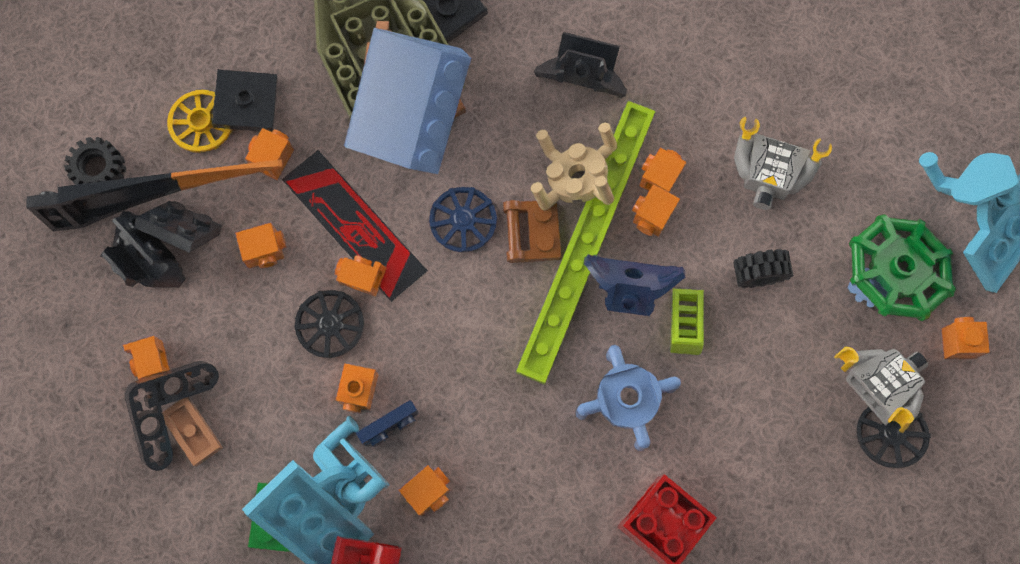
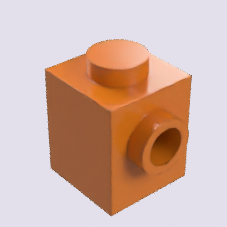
M262 128L259 135H255L250 141L249 152L245 159L248 164L282 160V168L261 172L278 180L294 149L286 134L275 129L270 132Z
M660 147L656 155L649 154L641 169L645 173L639 186L650 191L652 185L655 184L670 193L682 173L686 161L682 160V157L677 152L669 149L664 150Z
M653 184L647 196L643 197L640 195L632 209L636 213L633 223L637 225L636 228L646 235L652 236L654 234L659 237L680 198Z
M272 223L235 233L242 261L248 268L256 266L268 268L276 265L277 260L284 259L282 249L287 248L282 231H277Z
M959 317L954 319V323L942 328L944 359H976L990 353L987 322H974V317Z
M344 363L336 401L343 405L342 410L361 414L362 409H371L379 375L376 370Z
M427 465L398 491L417 514L422 516L429 509L436 512L449 500L446 495L450 490L446 485L450 480L439 467L433 471Z

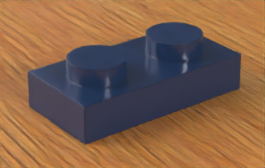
M409 400L356 432V435L364 446L371 444L372 447H376L389 438L387 433L397 427L401 431L416 422L414 417L419 412L413 402Z

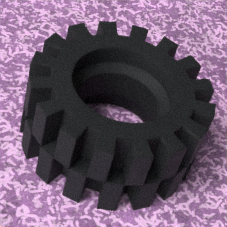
M91 137L86 138V144L81 140L76 142L79 148L76 150L71 147L69 152L73 154L72 157L67 155L65 157V161L69 164L64 165L65 171L69 173L67 176L75 185L124 179V176L121 174V172H126V166L123 164L125 163L124 157L109 141H104L102 138L96 137L94 141ZM94 157L105 158L106 167L100 174L96 176L87 175L85 167L89 160Z
M771 249L766 252L758 251L755 254L750 253L746 254V256L738 257L733 262L737 285L742 288L773 285L776 282L781 283L784 280H789L794 276L789 251L776 249L773 251Z

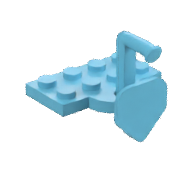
M931 152L924 153L920 156L919 163L924 168L937 191L951 195L957 202L978 205L977 222L980 230L972 241L968 243L963 254L985 290L997 293L1020 261V174L1019 176L1017 175L1013 162L1008 155L985 153L973 159L959 179L945 177L937 164V155Z
M347 416L346 421L340 424L315 449L313 459L322 472L312 477L292 460L242 508L247 517L305 564H331L337 536L368 541L374 533L357 517L364 509L367 501L374 498L383 488L387 489L390 486L382 475L345 440L353 432L359 431L358 424L351 416ZM340 443L354 458L348 466H344L332 452ZM370 474L372 479L366 484L364 479Z

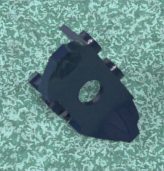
M590 254L584 257V265L599 283V289H604L608 293L607 297H605V305L608 311L650 316L655 308L654 300L666 294L686 278L683 267L615 260Z

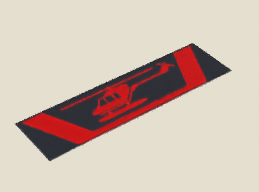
M319 150L314 152L282 179L353 260L355 256H360L372 261V267L375 261L383 264L386 270L379 289L390 302L395 300L428 271Z

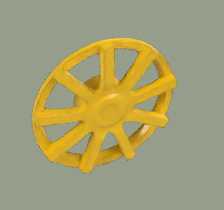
M209 90L188 92L181 96L171 107L168 114L167 127L171 138L181 148L192 153L216 150L232 133L233 129L213 128L212 126L213 114H211V111L214 108L215 92ZM200 95L213 97L206 109L201 106ZM194 96L196 108L190 110L181 103L185 99ZM177 107L188 114L187 119H173ZM173 125H189V128L179 136H176ZM212 128L224 132L216 141L210 133ZM195 132L193 146L182 142L188 135ZM202 133H205L211 144L199 146Z

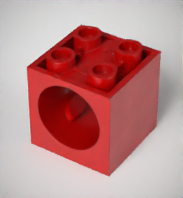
M664 474L653 481L617 528L658 563L681 564L717 517Z

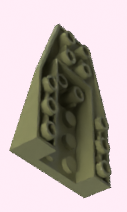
M314 0L317 51L350 120L364 68L367 42L371 41L373 29L376 28L377 21H389V30H392V32L448 45L423 0Z

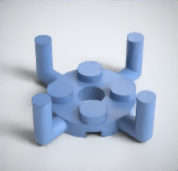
M612 345L606 353V359L612 362L613 369L601 380L597 391V399L580 404L576 410V417L583 420L588 415L601 412L613 426L633 429L636 437L634 447L637 451H644L650 446V439L645 424L652 420L658 412L662 393L675 392L680 387L681 381L678 377L657 381L656 377L649 371L634 364H625L620 347ZM632 388L637 392L638 400L635 404L627 405L621 400L620 393L623 389Z

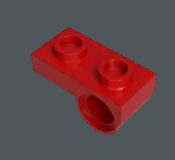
M337 536L331 564H399L402 548L397 545Z

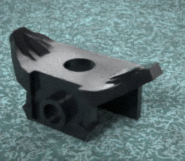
M563 32L558 56L542 63L534 70L536 77H545L560 83L567 82L594 89V92L609 93L621 99L627 94V89L622 80L614 72L620 46Z
M123 210L119 217H115L112 220L116 225L113 247L107 246L100 257L104 258L111 265L113 272L125 281L126 286L133 287L140 283L145 287L179 288L186 277L183 275L181 265L175 260L176 257L160 239L134 227L138 215Z

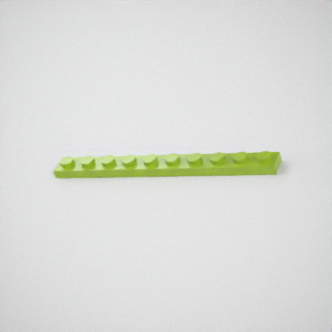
M631 101L627 102L614 133L617 149L605 159L608 166L607 182L614 196V201L610 205L604 204L597 197L586 201L516 370L517 374L545 385L590 275V271L584 265V257L588 254L592 256L598 255L653 120L654 110Z

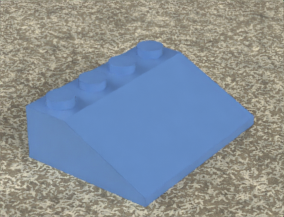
M374 28L344 146L408 169L438 174L471 57L461 48Z

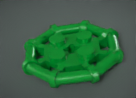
M885 214L878 215L869 227L857 237H852L849 242V246L852 248L851 284L852 286L856 285L879 310L878 314L884 317L895 315L917 318L919 321L928 320L930 314L939 305L955 294L956 288L953 286L951 258L954 253L952 249H947L925 226L926 222L921 219L914 221L891 218ZM895 230L910 232V236L901 238V235L896 234ZM879 233H882L885 241L880 246L871 242ZM921 240H922L934 253H932V252L921 242ZM864 253L871 255L872 259L869 263L870 270L866 272ZM905 261L908 264L906 268L908 272L902 271L898 266V262L902 263ZM935 262H939L940 278L936 276V272L933 273ZM875 279L887 292L885 297L871 284L870 280ZM930 286L935 290V293L926 300L922 292ZM909 297L912 299L913 305L895 303L897 298Z

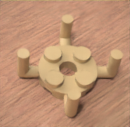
M602 123L598 127L604 145L598 150L577 143L573 144L569 150L560 153L555 149L546 130L538 131L536 137L545 156L552 161V164L546 170L552 191L546 194L543 185L539 182L531 186V191L542 210L550 209L559 200L573 203L572 200L582 199V202L597 197L606 205L613 203L614 196L607 182L608 166L605 159L617 149V142L609 123ZM585 171L581 178L572 179L574 173Z

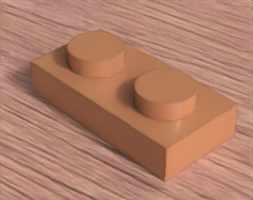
M189 397L179 400L163 411L166 426L193 466L197 467L223 448Z

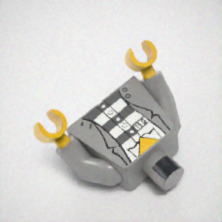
M743 117L740 120V128L743 134L738 138L734 161L739 176L744 179V188L756 192L753 205L762 210H769L773 198L784 200L788 194L798 193L812 181L822 164L821 158L829 156L832 151V145L830 143L825 152L817 151L816 147L821 141V138H819L813 144V155H809L810 150L757 134L760 128V123L757 119H755V125L752 129H745L747 118Z
M844 347L834 358H839L845 362L841 367L844 372L854 367L846 378L848 384L885 426L891 421H896L901 426L899 431L904 433L918 416L924 398L921 388L925 380L919 373L928 367L925 357L921 353L915 352L905 359L896 349H891L887 352L882 349L855 351L851 347Z

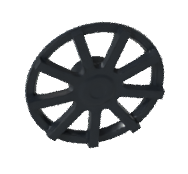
M321 290L307 298L303 304L301 303L296 314L294 329L300 344L308 352L322 358H335L348 353L359 342L364 330V317L358 303L345 292ZM326 296L338 297L331 311L327 308ZM317 299L320 300L323 310L321 314L308 307ZM343 299H345L354 308L339 315L338 310ZM304 312L316 318V322L301 324ZM357 313L359 327L343 324L345 318ZM316 328L318 331L306 342L301 330ZM342 329L357 332L350 344L340 334ZM321 336H325L324 352L312 348V345ZM335 336L344 349L330 353L331 337Z
M869 406L863 411L857 422L856 433L861 449L871 460L884 467L898 469L909 467L917 463L924 456L929 446L931 433H929L927 423L920 411L913 422L916 420L919 422L922 432L905 430L904 433L899 431L901 426L896 421H891L885 426L884 423L879 424L867 419V415L872 412ZM865 424L879 430V433L863 438L862 426ZM908 437L923 439L920 451L906 439ZM880 440L883 445L875 456L865 444ZM900 445L905 446L915 457L903 462ZM888 447L894 449L896 463L881 460Z

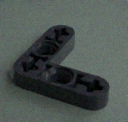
M205 361L193 362L136 380L126 388L124 393L125 402L142 462L151 470H163L170 465L173 459V451L161 406L212 389L219 379V373L212 364ZM201 369L209 372V375L205 376L204 383L197 379L187 381V378L184 376L186 373L190 378L197 377L201 374ZM171 377H177L180 381L178 391L173 394H167L164 390L165 382ZM141 388L148 392V395L144 396L145 406L149 409L153 407V410L143 411L141 402L134 399L139 393L138 389ZM154 417L157 421L156 429L149 434L142 433L141 424L144 419ZM145 441H155L156 447L164 452L159 455V461L156 462L149 458L154 455V449L152 444L149 442L144 443Z

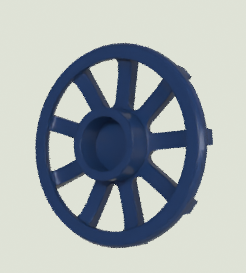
M457 187L448 189V191L444 192L434 201L430 211L429 223L433 236L442 246L455 252H470L481 248L491 239L496 229L497 215L493 202L484 193L474 187ZM468 193L463 207L460 206L455 194ZM474 195L484 201V203L476 208L470 209ZM451 197L455 210H451L441 205V203L446 198ZM487 207L489 208L492 219L476 217L477 213ZM440 210L450 215V219L435 222L436 211ZM475 224L491 226L486 237L474 227ZM452 225V229L442 239L436 228ZM457 231L461 232V247L448 243ZM471 231L480 242L467 247L466 232Z

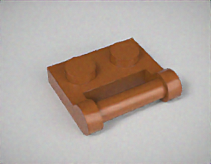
M510 200L503 202V212L507 214L509 251L506 252L507 262L561 260L557 202L548 210H542L537 201ZM519 213H527L530 250L527 251L521 250Z

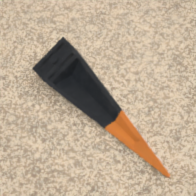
M282 160L58 187V193L44 191L39 193V195L27 196L26 208L53 232L84 228L123 210L179 191L238 176L282 168Z

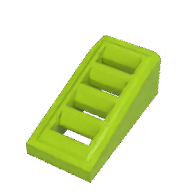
M673 288L670 352L700 355L704 346V290ZM679 301L696 302V306L679 305ZM679 313L696 314V317H679ZM679 325L693 326L695 330L679 329Z

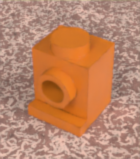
M355 256L354 260L346 257L340 258L335 269L336 281L343 286L376 297L386 268L377 261H375L372 267V261L360 256Z
M151 336L123 345L124 351L133 357L129 363L134 377L142 379L170 370L163 341L157 337Z

